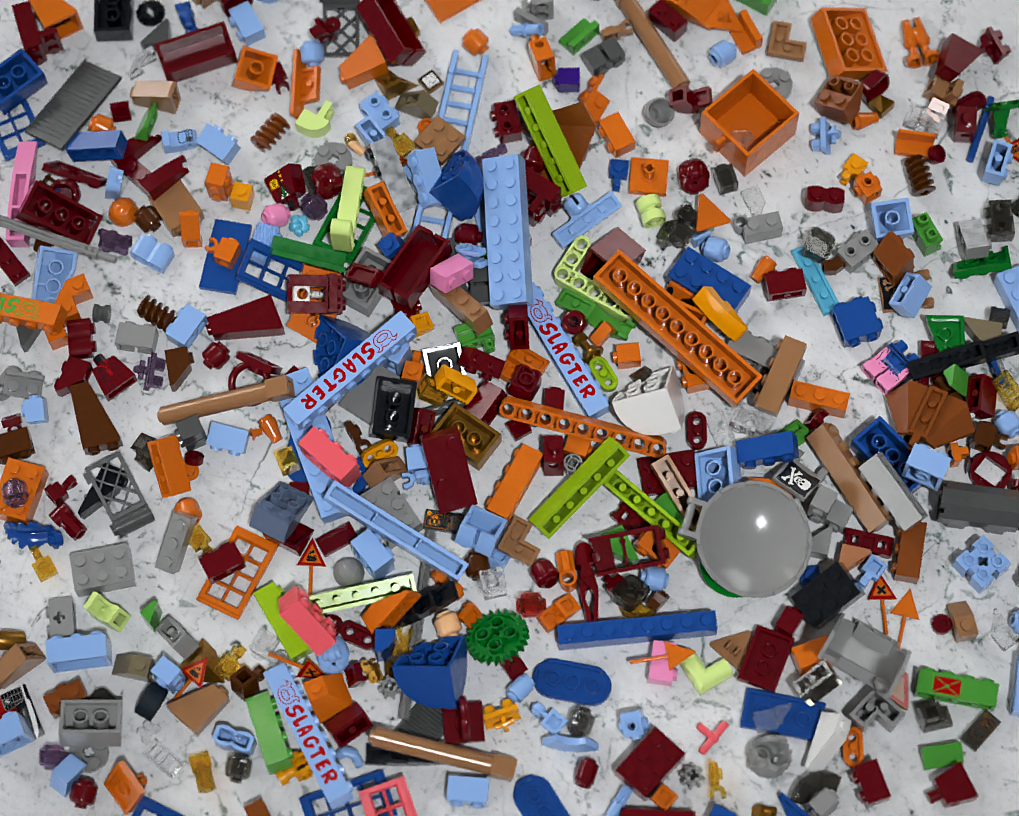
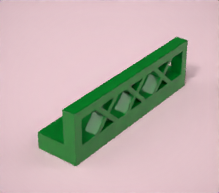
M273 235L270 254L345 273L346 253Z

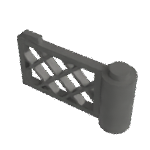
M319 0L320 3H323L324 21L329 18L327 10H335L339 13L336 18L339 19L342 16L348 22L335 34L338 37L342 33L347 38L342 45L332 40L321 43L324 48V57H349L352 52H347L344 47L350 42L356 48L360 45V15L356 8L360 0ZM348 10H356V15L351 20L344 15ZM350 25L356 29V32L351 37L344 32ZM332 42L338 47L335 52H327V47Z
M120 451L84 469L86 473L83 476L87 484L92 483L113 524L110 528L114 536L118 535L122 538L155 521ZM117 457L121 462L119 472L108 468L110 461ZM97 467L104 469L102 481L93 478L90 471ZM107 471L118 474L115 485L104 482ZM120 475L129 478L130 484L128 489L117 486ZM103 484L114 487L111 498L102 495L101 488ZM116 488L127 491L124 502L113 499ZM129 492L137 494L141 502L135 505L126 503ZM105 499L110 500L108 505H107ZM112 501L123 504L121 512L114 516L109 509Z

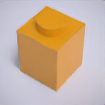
M234 181L230 195L232 207L250 211L255 196L253 185Z

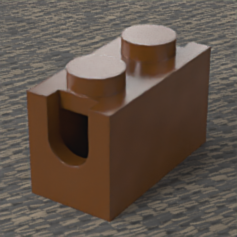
M27 427L0 434V464L6 465L8 457L27 459L31 455L36 454L32 437Z

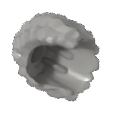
M765 735L752 742L750 749L752 767L750 769L757 776L774 779L781 776L790 766L792 750L789 749L788 741L783 735Z

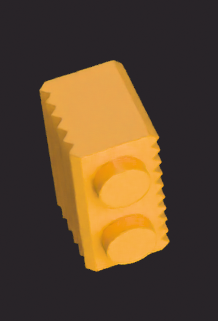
M442 364L434 376L437 390L440 389L443 393L449 394L453 398L456 397V400L459 399V401L466 403V405L470 403L478 391L476 380L445 364Z

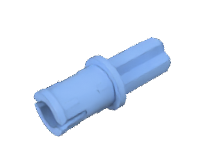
M527 22L523 25H512L509 32H511L512 36L524 35L529 37L530 35H542L544 33V25L542 23L529 24Z
M623 785L614 801L611 800L612 804L604 816H619L622 808L625 809L624 806L633 790Z

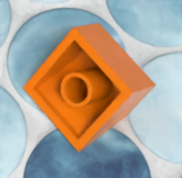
M242 46L231 86L247 91H269L278 56Z

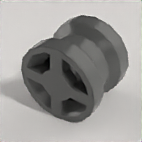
M94 304L92 312L93 322L103 321L104 323H109L111 319V306Z

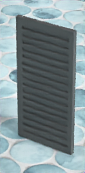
M83 60L24 130L25 133L63 150L121 81L122 77Z

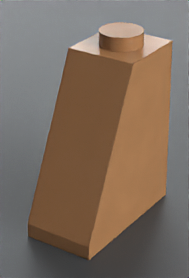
M137 80L135 87L132 86L130 91V97L134 105L150 108L153 103H156L157 110L176 114L181 100L177 83L174 81Z
M36 643L15 644L0 658V689L7 688L47 659Z
M212 684L175 700L166 707L195 735L199 736L230 702L227 696L229 693L222 686L218 688Z

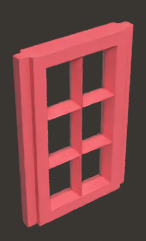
M404 776L358 792L366 816H378L387 811L390 816H394L392 810L402 806L406 816H417ZM396 786L401 802L390 806L385 790ZM382 792L386 807L376 811L371 795Z

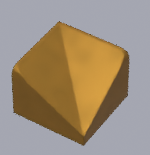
M879 95L868 103V108L872 112H877L879 118L882 119L894 108L895 102L883 95Z

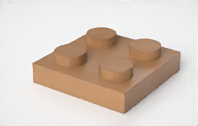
M437 115L414 140V145L420 149L434 147L438 162L443 166L463 144L466 136Z

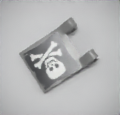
M798 448L799 458L785 463L771 480L804 502L816 487L825 480L829 471L823 466L816 474L801 464L800 458L805 452Z

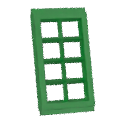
M363 185V191H362V197H361L360 206L362 205V203H363V201H364V199H365L364 196H363V193H364V191L366 190V188H368V187H366V186H364V185ZM341 192L312 245L333 250L332 245L322 240L327 231L330 232L332 218H337ZM360 208L359 212L370 216L366 226L357 223V227L363 231L358 240H354L356 244L351 253L339 251L347 254L345 263L349 265L355 261L376 222L372 213L363 208Z

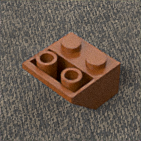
M832 74L813 102L820 116L851 124L860 111L863 82Z
M893 231L888 232L873 251V262L894 288L899 286L906 272L914 273V253L910 248H906L899 235L896 236Z

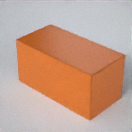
M603 321L589 339L596 346H602L616 331V328L609 321Z

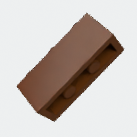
M920 522L907 531L897 527L896 536L900 538L899 544L895 543L894 555H897L896 562L892 563L891 573L894 574L893 580L913 584L918 583L927 523Z

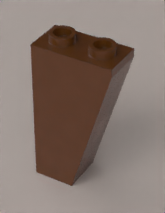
M89 382L69 386L82 448L85 454L94 456L98 455L101 451H114L123 446L118 432Z

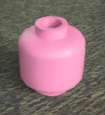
M282 203L266 206L261 214L263 223L278 226L279 228L286 226L291 217L290 210L287 207L285 208Z

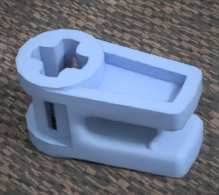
M462 243L455 247L456 252L474 263L473 268L481 269L488 265V260L480 257L486 254V248L472 245L471 243Z

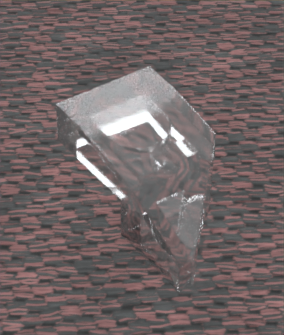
M152 46L143 50L135 57L128 73L130 80L145 74L143 67L157 60Z
M791 703L775 706L773 709L754 712L752 717L757 734L777 729L790 710Z

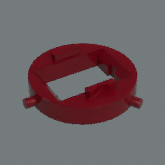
M987 451L980 453L974 459L970 457L972 463L969 468V477L973 485L1002 489L1008 485L1012 476V468L1003 455ZM985 458L1006 472L1002 481L996 487L975 473V470Z

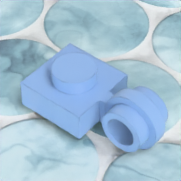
M537 702L531 706L530 712L538 719L541 716L544 717L540 725L552 735H557L568 722L567 719L553 708L547 714L545 712L547 709L541 703Z

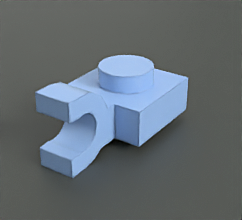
M428 469L415 471L412 474L402 473V479L410 480L409 483L403 484L404 490L411 489L414 483L423 486L431 484Z
M873 554L860 570L864 575L858 583L863 591L871 579L877 582L888 567V564Z

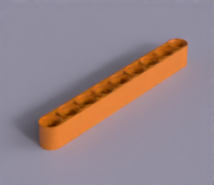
M511 396L502 399L500 404V414L511 420L598 443H603L610 436L619 442L625 450L655 458L663 457L666 454L667 441L659 435L641 434L625 426ZM511 404L514 409L506 410L504 405ZM529 409L532 411V414L529 416L525 415L523 410ZM548 414L551 416V419L543 420L541 415ZM567 419L570 424L562 425L560 420ZM580 424H586L588 426V429L581 430L578 426ZM605 429L607 434L600 435L597 430ZM624 434L626 438L619 440L616 438V435ZM636 439H642L645 443L642 445H637L634 441ZM655 444H661L663 448L661 450H656L653 446Z

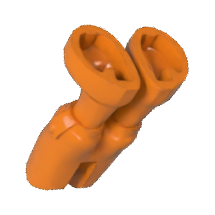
M920 17L913 18L914 28H911L909 20L901 21L904 37L903 44L910 51V55L906 58L907 66L917 69L922 66L923 61L925 66L936 63L940 53L936 49L929 48L930 37L927 35ZM917 45L921 48L923 61L921 55L918 53Z

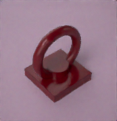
M239 351L236 358L243 362L231 371L228 379L229 391L236 389V378L245 369L263 376L265 380L271 378L270 374L280 375L283 368L253 353ZM259 404L250 405V406H247V407H253V406H257V405H259Z
M461 695L458 700L457 709L442 708L444 740L446 744L485 742L482 701L467 702L466 696Z

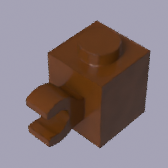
M979 421L971 442V448L981 452L990 451L992 446L1005 450L1006 445L1001 444L1000 440L1007 441L1009 436L1005 434L995 436L998 427L988 421Z
M244 665L230 676L232 691L245 702L246 698L252 697L260 691L259 682L265 679L263 675L265 669L259 665L251 671Z

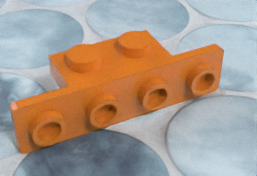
M297 48L294 49L292 58V89L290 91L291 105L289 108L290 114L296 119L299 118L304 110V104L320 101L321 67L315 65L306 68V64L301 62L300 50Z
M603 74L592 76L588 81L589 86L579 96V102L585 104L596 125L610 103L608 98L597 91L605 77Z

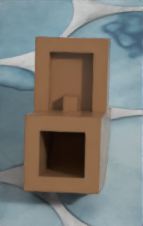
M937 76L928 82L923 97L930 101L934 97L949 104V107H954L963 93L964 81L958 78L949 83Z

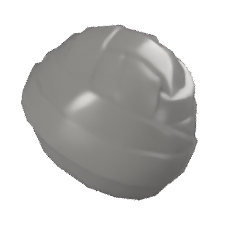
M664 98L652 99L645 108V117L654 126H667L674 118L675 111L670 107V102Z
M342 558L335 564L333 576L340 586L347 587L361 584L364 579L363 565L356 558Z

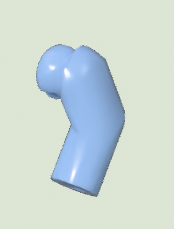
M345 745L336 751L339 759L350 758L356 769L365 764L356 748Z

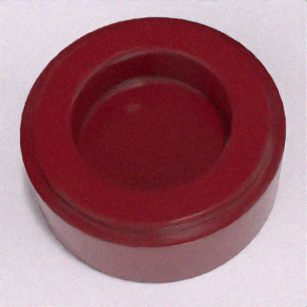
M934 145L929 148L928 157L933 164H939L944 162L946 153L941 145Z
M188 451L185 453L184 461L186 464L191 466L203 464L204 455L201 452Z
M944 614L936 615L931 623L932 630L938 635L947 634L952 627L951 619Z

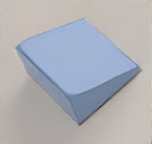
M704 230L689 235L688 239L692 247L695 248L702 245L710 237L711 232Z
M497 547L488 559L491 572L501 575L511 557L498 551Z

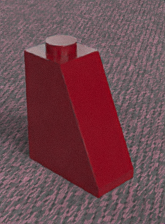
M952 33L942 43L934 75L951 83L983 53V49Z

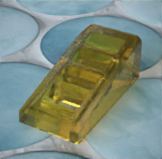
M1004 370L992 383L1008 411L1012 410L1015 412L1019 408V386L1008 370ZM1006 378V381L1002 385H1000L999 382L1002 379ZM1009 384L1010 386L1004 390L1003 388Z

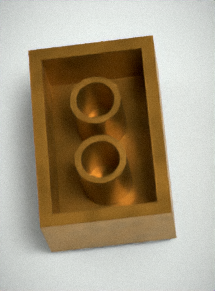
M454 402L432 432L457 426L460 431L467 463L480 471L502 442L501 433Z

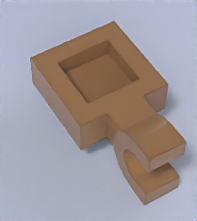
M629 19L622 21L620 27L619 25L608 26L601 30L602 42L612 36L618 41L621 40L622 36L633 35L634 31L632 28L625 29L626 26L630 25Z

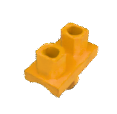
M509 698L501 702L502 709L495 711L493 705L484 707L483 719L486 729L495 728L498 730L504 728L505 733L509 732L508 726L515 724L514 721L521 719L517 703L514 704Z

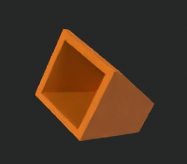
M28 0L41 28L45 30L56 26L61 40L84 29L76 8L64 0Z

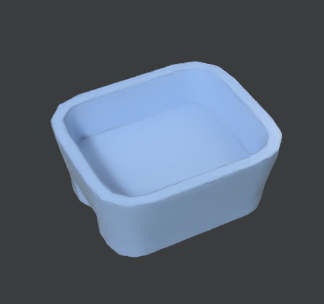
M110 166L105 199L119 198L124 170Z

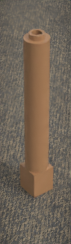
M613 0L618 9H621L627 19H629L634 30L672 88L683 85L689 87L690 80L637 0Z
M287 375L265 379L264 383L159 408L157 418L160 423L166 426L196 414L200 418L267 401L278 402L295 398L293 379Z
M377 726L375 730H370L368 738L373 747L487 774V777L511 782L514 778L518 760L498 754H486Z

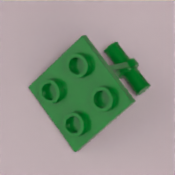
M1019 100L991 103V107L985 108V111H993L995 130L990 131V134L993 133L990 135L992 138L1001 139L1008 136V133L1005 132H1008L1006 125L1010 109L1019 107Z

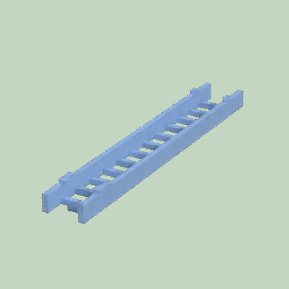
M454 49L439 116L449 124L467 127L466 140L463 142L462 150L468 151L489 61L488 55L484 54L480 72L457 69L459 50ZM461 75L478 78L476 88L453 85L454 76ZM451 91L475 94L473 104L449 101ZM447 107L470 110L469 121L445 117ZM419 203L412 232L421 222L443 225L445 227L442 237L448 239L454 214L448 210L446 220L423 216L424 209H422ZM441 205V206H436V207H439V208H445V209H447V208H446L445 206H443V205Z

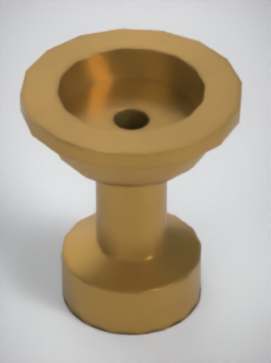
M582 332L577 334L572 342L576 347L581 346L586 351L584 355L585 362L589 364L592 358L601 356L604 349L602 346H591L587 342L588 336Z

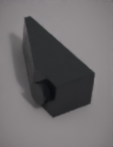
M109 464L108 466L109 469L118 472L120 470L119 468ZM104 469L99 471L96 479L102 481ZM107 471L104 482L115 485L118 474ZM120 475L117 486L125 488L128 484V477ZM103 484L101 488L102 495L111 498L114 487ZM93 485L78 511L80 518L84 520L103 506ZM115 489L113 498L120 493L121 489Z

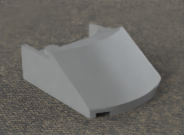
M841 613L817 658L827 661L886 695L885 697L890 698L906 669L912 652L908 650L905 653L898 648L900 643L856 618L853 622L844 618L845 614Z

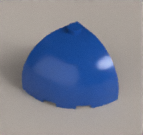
M457 151L429 193L461 222L468 218L471 219L477 213L484 195L483 171L477 160L468 151Z
M320 315V324L316 327L314 336L317 339V350H313L314 365H318L319 369L318 378L323 376L371 336V334L346 321ZM362 379L361 381H359V382L357 383V385H359L360 383H362L365 379Z
M465 636L440 638V642L428 644L427 641L413 647V652L408 655L404 653L396 660L392 666L394 678L398 687L408 698L426 707L457 709L459 697L464 692L467 676Z

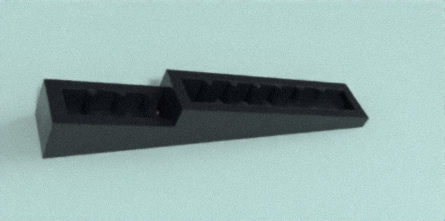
M1019 331L984 342L979 340L907 362L912 380L917 381L944 374L943 371L953 364L964 369L1019 355Z

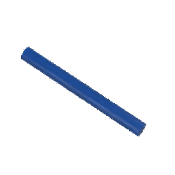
M993 96L987 97L976 134L966 161L969 163L974 161L990 111H985V108L991 107V103H994L995 98Z

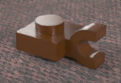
M351 420L344 424L345 430L354 445H356L360 456L362 454L361 446L366 445L369 448L372 444L369 440L361 439L360 435H362V432L357 424L353 425Z

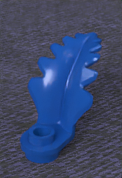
M5 522L3 524L5 534H8L7 538L9 540L12 539L11 543L13 545L18 542L20 549L28 545L29 550L35 551L45 543H48L54 549L63 546L61 532L55 531L51 525L42 526L35 522H28L27 526L21 522L17 523L18 526L13 522Z

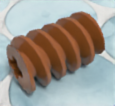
M278 113L271 114L270 120H266L265 125H262L260 130L255 132L256 136L253 135L250 138L254 146L264 153L265 148L268 150L272 149L269 145L270 143L273 145L277 144L274 138L281 139L279 132L284 135L286 134L284 127L287 129L291 128L286 119Z

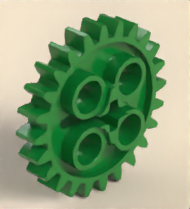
M498 609L497 614L490 611V616L483 614L484 619L476 618L477 624H471L472 629L467 630L468 636L465 638L470 656H473L475 661L479 660L480 664L486 661L487 666L491 662H494L495 666H497L499 661L505 665V660L507 659L512 662V656L519 657L518 651L524 652L523 646H527V639H530L525 619L522 620L521 615L516 616L514 611L509 614L507 609L504 613H501L500 609Z

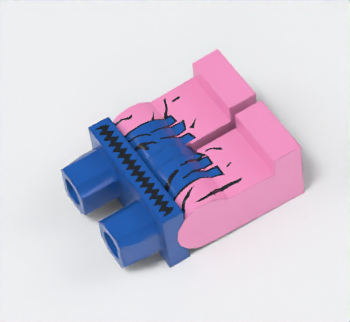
M903 340L895 344L891 342L870 361L865 362L862 366L861 371L872 383L875 382V386L884 395L895 390L911 375L907 362L920 359L915 353H912L908 358L903 354L908 349L907 344Z

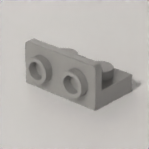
M10 368V370L5 372L2 395L29 399L31 395H40L41 397L45 376H42L37 371L24 373L21 369Z

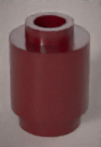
M591 758L580 760L574 778L576 780L575 785L585 789H590L591 785H594L599 769L596 760Z

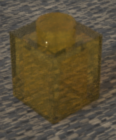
M427 374L417 388L420 400L437 407L442 402H445L448 397L440 389L437 390L435 378Z
M292 445L274 452L283 477L301 470Z

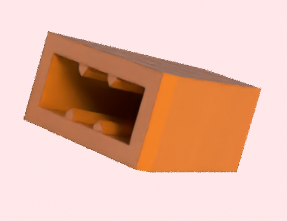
M372 35L368 36L339 66L341 71L339 78L343 85L347 84L349 90L389 72L386 61Z

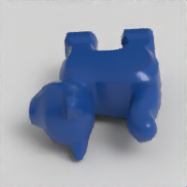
M190 2L176 4L175 8L186 30L185 34L198 30L199 28L196 27L195 14L193 9H191Z

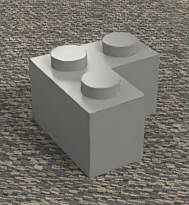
M820 485L810 503L807 516L814 523H822L827 528L831 526L833 528L832 532L842 534L854 508L837 500V492Z
M873 688L849 714L848 719L862 733L874 720L891 732L901 722L906 712L890 698L885 697V694Z

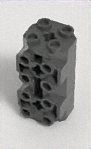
M942 481L940 486L942 494L939 495L937 504V522L943 523L949 528L964 529L969 526L981 528L986 533L1000 535L1005 532L1016 533L1019 530V491Z

